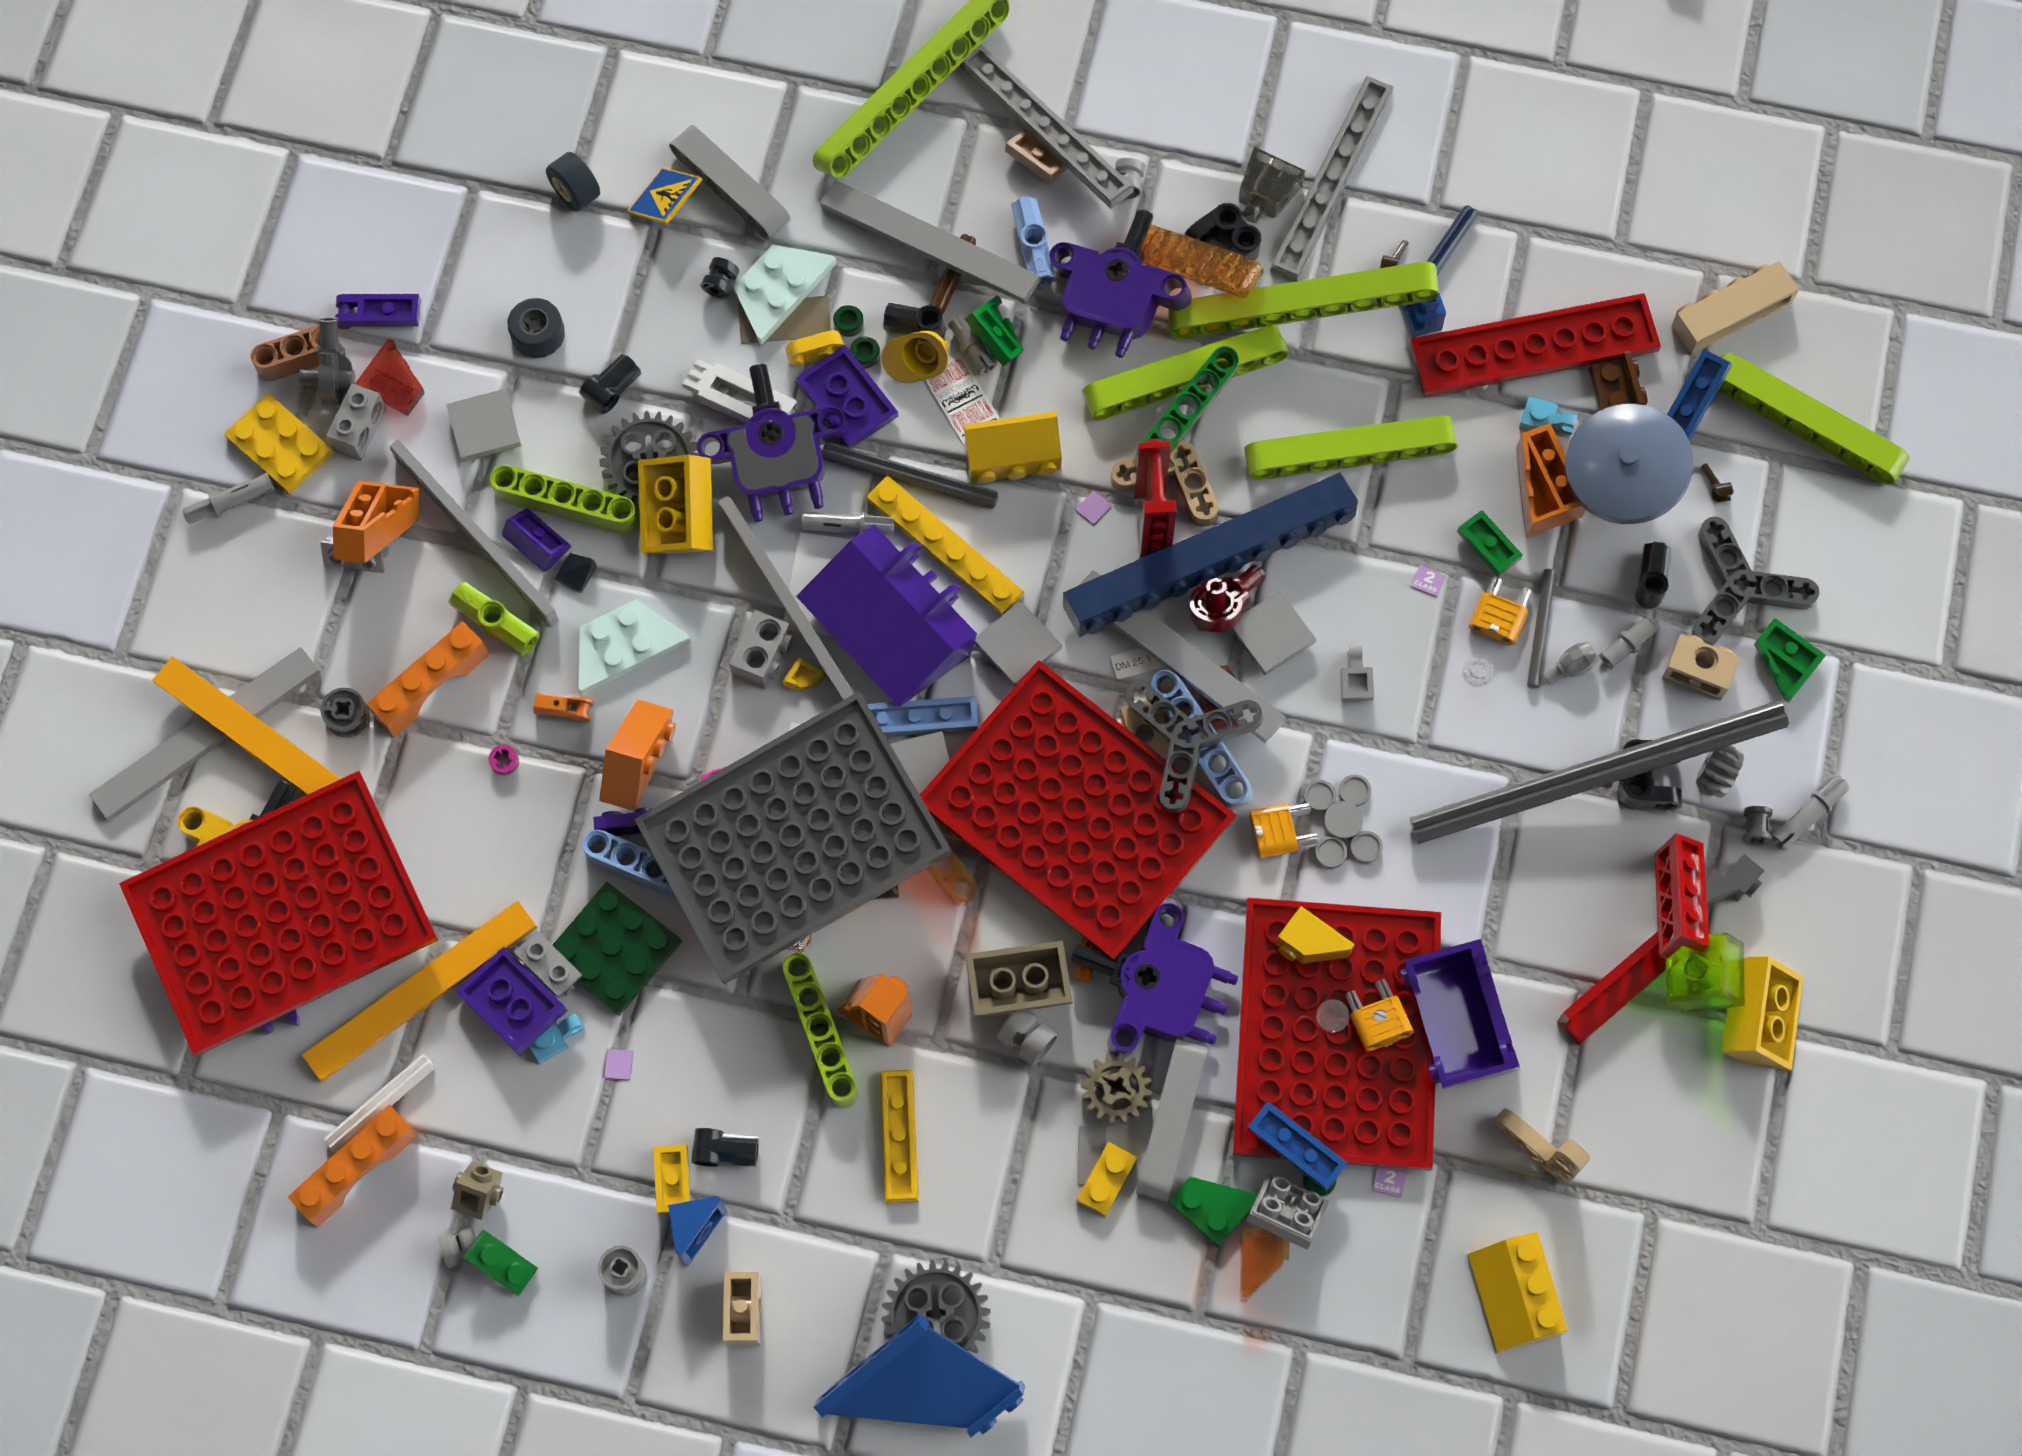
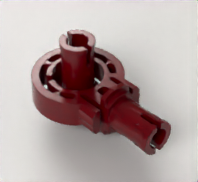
M1252 564L1237 578H1227L1225 576L1222 579H1211L1206 584L1194 589L1189 599V616L1197 626V629L1200 631L1223 632L1236 626L1242 617V609L1250 603L1249 592L1265 580L1264 571L1260 567L1254 571L1257 565Z

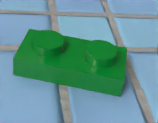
M1483 510L1458 527L1457 533L1497 577L1521 560L1523 556Z
M483 1229L463 1256L464 1259L517 1296L521 1294L538 1269V1267Z

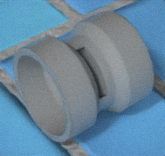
M1134 158L1118 159L1115 170L1133 186L1134 192L1126 198L1133 199L1139 197L1142 190L1140 179L1144 176L1145 170L1144 163Z
M471 1225L461 1228L460 1232L455 1235L448 1233L438 1237L443 1258L449 1269L458 1266L462 1260H465L463 1256L477 1238Z

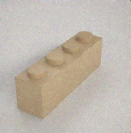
M1780 261L1770 266L1763 264L1755 269L1752 275L1744 279L1743 277L1734 279L1727 285V288L1719 292L1712 290L1701 301L1693 305L1692 303H1687L1676 311V317L1671 327L1690 355L1791 304L1799 288Z

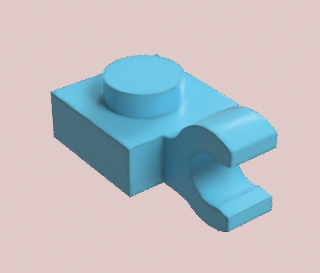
M1529 396L1519 428L1532 430L1550 423L1553 429L1572 435L1577 415L1569 412L1556 413L1558 404Z
M576 1013L572 1014L559 1025L555 1022L530 1045V1048L537 1061L541 1064L567 1050L569 1047L565 1039L583 1031L585 1027Z

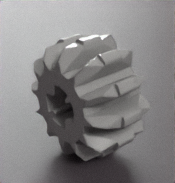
M1732 745L1709 752L1697 773V787L1711 796L1724 797L1730 791L1739 775L1744 761V754Z

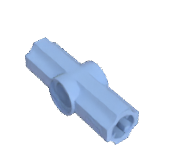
M1030 196L1020 197L1011 204L1020 240V252L1024 257L1026 269L1040 275V282L1037 288L1048 287L1051 283L1056 282L1053 264L1049 258L1047 232L1043 227L1037 198H1031ZM1037 240L1039 243L1029 244L1028 241Z

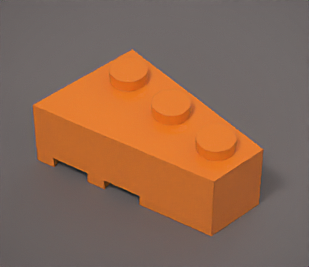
M1548 423L1522 433L1516 447L1527 538L1582 518L1586 509L1576 500L1569 488L1565 469L1566 455L1551 424Z
M357 481L333 525L334 559L344 560L348 563H366L418 522L419 488Z
M637 699L605 749L599 801L636 811L659 758L663 755L667 741H671L674 736L676 723L672 722L673 709Z
M882 973L860 979L837 1011L890 1047L912 1017L910 995L906 990L908 986L896 976L892 975L889 979Z

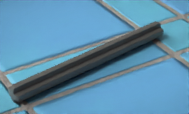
M826 442L822 450L824 460L882 477L888 475L892 480L992 509L998 501L997 491L831 442Z

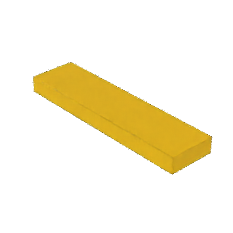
M913 1069L880 1071L885 1203L919 1202Z

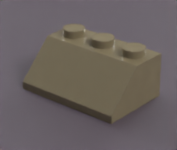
M1063 940L966 954L967 972L975 1018L1073 1004Z

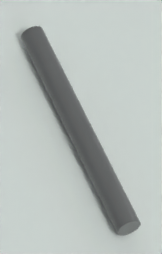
M1544 569L1527 680V686L1530 688H1539L1556 576V571L1553 569Z

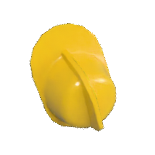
M924 330L896 337L888 341L882 350V366L890 377L903 383L936 377L942 374L948 365V340H943L935 332Z

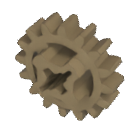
M1122 1053L1119 1054L1117 1060H1112L1111 1055L1106 1054L1105 1063L1102 1064L1098 1059H1095L1093 1063L1095 1070L1086 1068L1085 1075L1090 1080L1081 1081V1088L1088 1090V1092L1081 1095L1082 1101L1091 1102L1087 1106V1112L1091 1113L1096 1110L1098 1112V1122L1104 1117H1108L1109 1126H1113L1115 1119H1120L1124 1126L1127 1125V1116L1129 1115L1135 1120L1139 1119L1138 1108L1147 1110L1148 1104L1143 1098L1148 1099L1152 1096V1091L1145 1089V1087L1151 1085V1078H1142L1146 1068L1141 1066L1136 1069L1134 1067L1136 1058L1133 1057L1129 1062H1125ZM1120 1069L1117 1073H1105L1108 1070ZM1132 1076L1137 1082L1138 1094L1130 1086L1129 1081ZM1117 1084L1122 1085L1121 1092H1117L1115 1095L1110 1093L1111 1087H1115ZM1094 1085L1102 1091L1103 1098L1101 1103L1095 1096ZM1123 1104L1128 1106L1125 1109L1112 1110L1115 1106Z

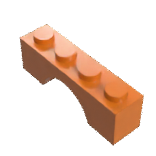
M462 621L366 703L368 708L386 730L395 737L418 717L423 703L436 688L455 676L467 675L489 656L484 642Z
M389 1104L296 1188L288 1198L318 1228L343 1205L349 1191L365 1174L380 1163L394 1159L418 1137V1134Z

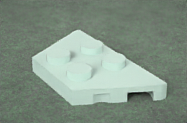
M771 245L733 286L737 299L742 305L744 313L761 345L837 264L834 256Z
M635 599L580 626L579 690L584 695L690 643V638L686 632L639 600Z

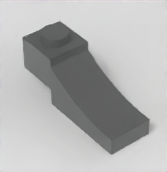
M1745 854L1725 876L1716 869H1713L1706 877L1707 907L1730 898L1738 902L1744 894L1750 898L1761 886L1762 882L1758 878L1765 870Z

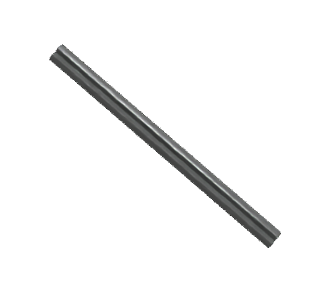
M1781 700L1410 817V824L1417 844H1421L1787 728L1789 725L1788 716L1785 713Z

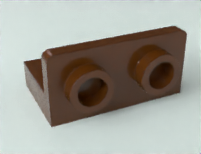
M1630 351L1623 352L1621 359L1590 365L1589 372L1600 410L1621 404L1647 405L1646 390L1644 387H1640L1638 380L1640 375L1639 365L1636 360L1632 359Z

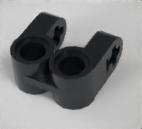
M1232 203L1218 205L1192 224L1183 236L1193 249L1202 247L1213 238L1220 243H1224L1230 249L1219 257L1212 266V271L1221 281L1230 279L1258 258L1260 252V231L1255 226L1247 224L1242 218L1240 208ZM1228 221L1231 222L1232 225H1223L1220 222ZM1247 242L1250 243L1251 246L1245 247L1240 245L1239 243Z
M1630 740L1622 750L1652 740ZM1652 770L1619 781L1617 798L1626 808L1676 810L1682 807V789L1671 786H1655ZM1635 784L1639 786L1643 794H1634L1630 791L1628 785Z

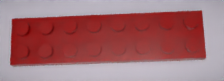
M1645 293L1410 338L1409 342L1424 397L1621 359L1625 351H1630L1631 356L1634 357L1659 352L1661 348Z

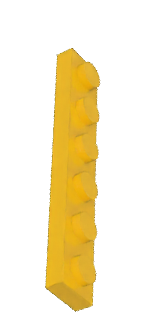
M888 475L866 496L867 502L885 517H893L895 525L914 542L919 543L928 554L1001 616L1024 596V591Z

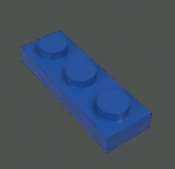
M1703 349L1667 413L1668 416L1680 425L1689 441L1732 367L1730 361Z
M1270 1102L1265 1104L1247 1128L1249 1132L1326 1192L1348 1164Z

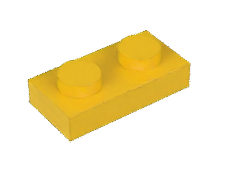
M1108 1141L1076 1201L1105 1217L1137 1157Z
M687 1144L653 1147L656 1213L658 1215L670 1214L668 1205L691 1201Z

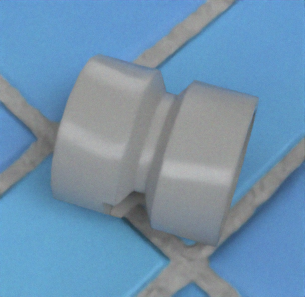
M1030 1010L1014 1012L1000 1029L997 1039L1010 1050L1017 1048L1018 1056L1034 1067L1053 1046L1059 1033L1045 1022L1038 1024L1037 1016Z
M621 1245L609 1248L603 1253L598 1263V1274L601 1281L614 1294L630 1296L637 1293L645 1284L647 1278L646 1266L640 1256L630 1247Z

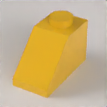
M1302 906L1279 934L1275 944L1280 947L1278 951L1290 961L1296 959L1302 964L1348 958L1354 947L1351 941Z

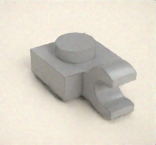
M1349 646V651H1347L1349 668L1340 669L1342 702L1373 701V667H1363L1362 646Z

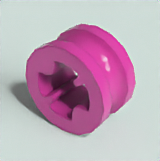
M499 745L493 748L488 757L491 768L500 775L513 773L519 765L517 753L507 745ZM504 753H509L508 758L511 760L509 766L504 764V768H500V763L496 760L500 754L504 757Z

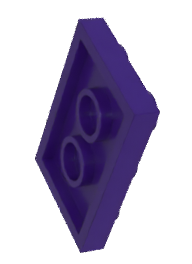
M846 345L795 377L797 385L816 409L834 406L843 412L847 420V430L839 438L848 448H853L899 417L896 408ZM830 416L826 419L832 429L837 428L840 424L838 416Z
M505 947L500 949L455 991L519 1056L568 1011Z

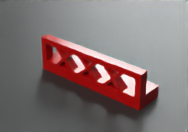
M1675 833L1654 853L1659 956L1666 959L1673 955L1681 946L1701 953L1710 946L1704 844Z
M1658 931L1561 1014L1557 1022L1578 1045L1582 1044L1676 962L1672 956L1668 959L1659 956Z

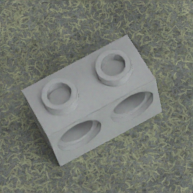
M351 383L326 435L333 451L362 461L387 409L380 393Z
M754 610L729 662L731 675L766 688L769 680H774L779 672L780 663L778 661L782 653H787L792 645L793 636L791 635L789 623ZM768 632L777 634V637L771 641L762 639L763 635ZM755 659L764 661V664L759 668L749 666L750 662Z

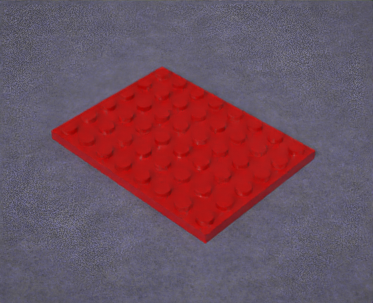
M1040 660L1031 667L919 794L932 817L1113 961L1120 956L1154 916L1157 908L1165 903L1236 819L1234 812L1194 781L1188 806L1179 813L1166 811L1159 798L1166 759ZM1172 765V771L1178 775L1184 774L1174 765ZM1173 781L1175 785L1173 794L1166 796L1169 798L1170 804H1175L1178 799L1182 800L1178 792L1179 783Z
M360 771L352 773L119 883L191 1052L195 1057L439 941Z
M1247 897L1232 1156L1284 1159L1247 1130L1250 1123L1265 1104L1270 1102L1346 1161L1348 1165L1425 1171L1433 1169L1435 1085L1429 1065L1435 1064L1413 988L1406 989L1401 970L1407 969L1404 960L1440 950L1442 912ZM1302 906L1351 941L1354 947L1348 958L1302 964L1296 959L1290 961L1278 951L1280 947L1275 944L1279 934ZM1381 979H1385L1393 996H1398L1414 1033L1405 1039L1394 1042L1393 1045L1388 1047L1384 1046L1373 1051H1365L1351 1020L1350 1014L1352 1010L1345 994L1347 992L1351 994L1352 990L1356 991L1362 1006L1365 1007L1382 1000L1375 984L1377 981L1380 980L1381 982Z

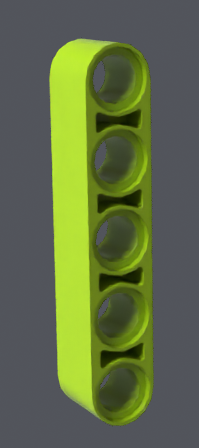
M509 465L497 466L490 474V482L496 497L505 503L619 534L631 533L638 526V517L634 503L626 497ZM504 481H513L508 487H500V484ZM532 489H542L537 495H529ZM561 497H571L566 503L558 502ZM592 504L600 505V507L595 511L587 510V508ZM621 512L630 513L629 516L624 519L616 518V516Z
M792 953L783 962V972L827 1094L832 1104L836 1107H850L855 1103L858 1096L856 1082L809 957L804 953ZM801 964L807 967L806 972L802 976L796 977L790 974L791 968L795 965ZM807 994H814L818 997L817 1002L812 1006H804L800 1002L803 996ZM822 1023L829 1027L828 1032L823 1036H815L811 1033L813 1027L817 1024ZM831 1053L837 1054L840 1057L837 1065L829 1067L822 1063L826 1055ZM842 1083L848 1084L851 1087V1092L847 1096L838 1097L833 1093L837 1085Z

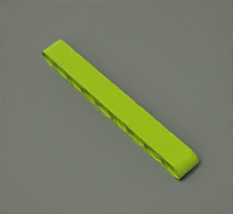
M970 0L817 148L813 155L815 169L838 179L849 174L1006 20L1010 12L1009 1Z
M1418 262L1195 297L1191 299L1190 304L1185 309L1172 310L1168 308L1170 336L1175 339H1189L1260 328L1268 325L1286 324L1431 301L1439 296L1436 265L1431 262Z

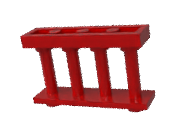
M1149 439L1144 443H1138L1134 499L1145 498L1142 510L1139 559L1171 546L1173 543L1176 501L1164 498L1171 450L1170 441Z

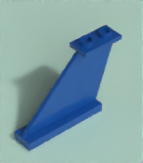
M920 1313L820 1395L813 1408L822 1418L828 1414L968 1428L967 1433L972 1437L979 1431L981 1434L989 1431L997 1423L996 1417L1004 1410L1010 1413L1016 1409L1024 1400L1021 1396L1024 1395L1025 1385L1022 1381L1016 1382L929 1328L928 1321Z

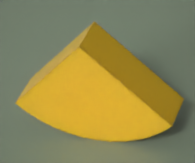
M799 657L782 681V684L789 689L805 690L818 685L826 677V673Z

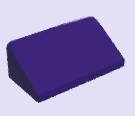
M528 508L507 519L502 531V536L543 572L549 570L571 548V545Z

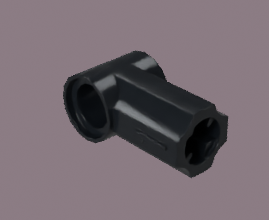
M888 303L885 308L884 330L905 334L924 330L935 332L940 337H943L945 333L943 314L937 306L925 305L918 308ZM927 322H936L933 326H925Z
M621 354L600 375L594 374L587 378L582 384L579 394L601 414H606L616 406L620 399V394L642 374L641 369L628 355Z
M1654 541L1653 543H1645L1643 546L1635 599L1640 606L1647 609H1653L1661 604L1669 586L1667 578L1671 548L1666 546L1665 543ZM1646 587L1655 588L1657 593L1648 591Z
M696 1128L691 1163L707 1167H718L721 1164L756 1167L759 1137L725 1134L721 1130L711 1128Z

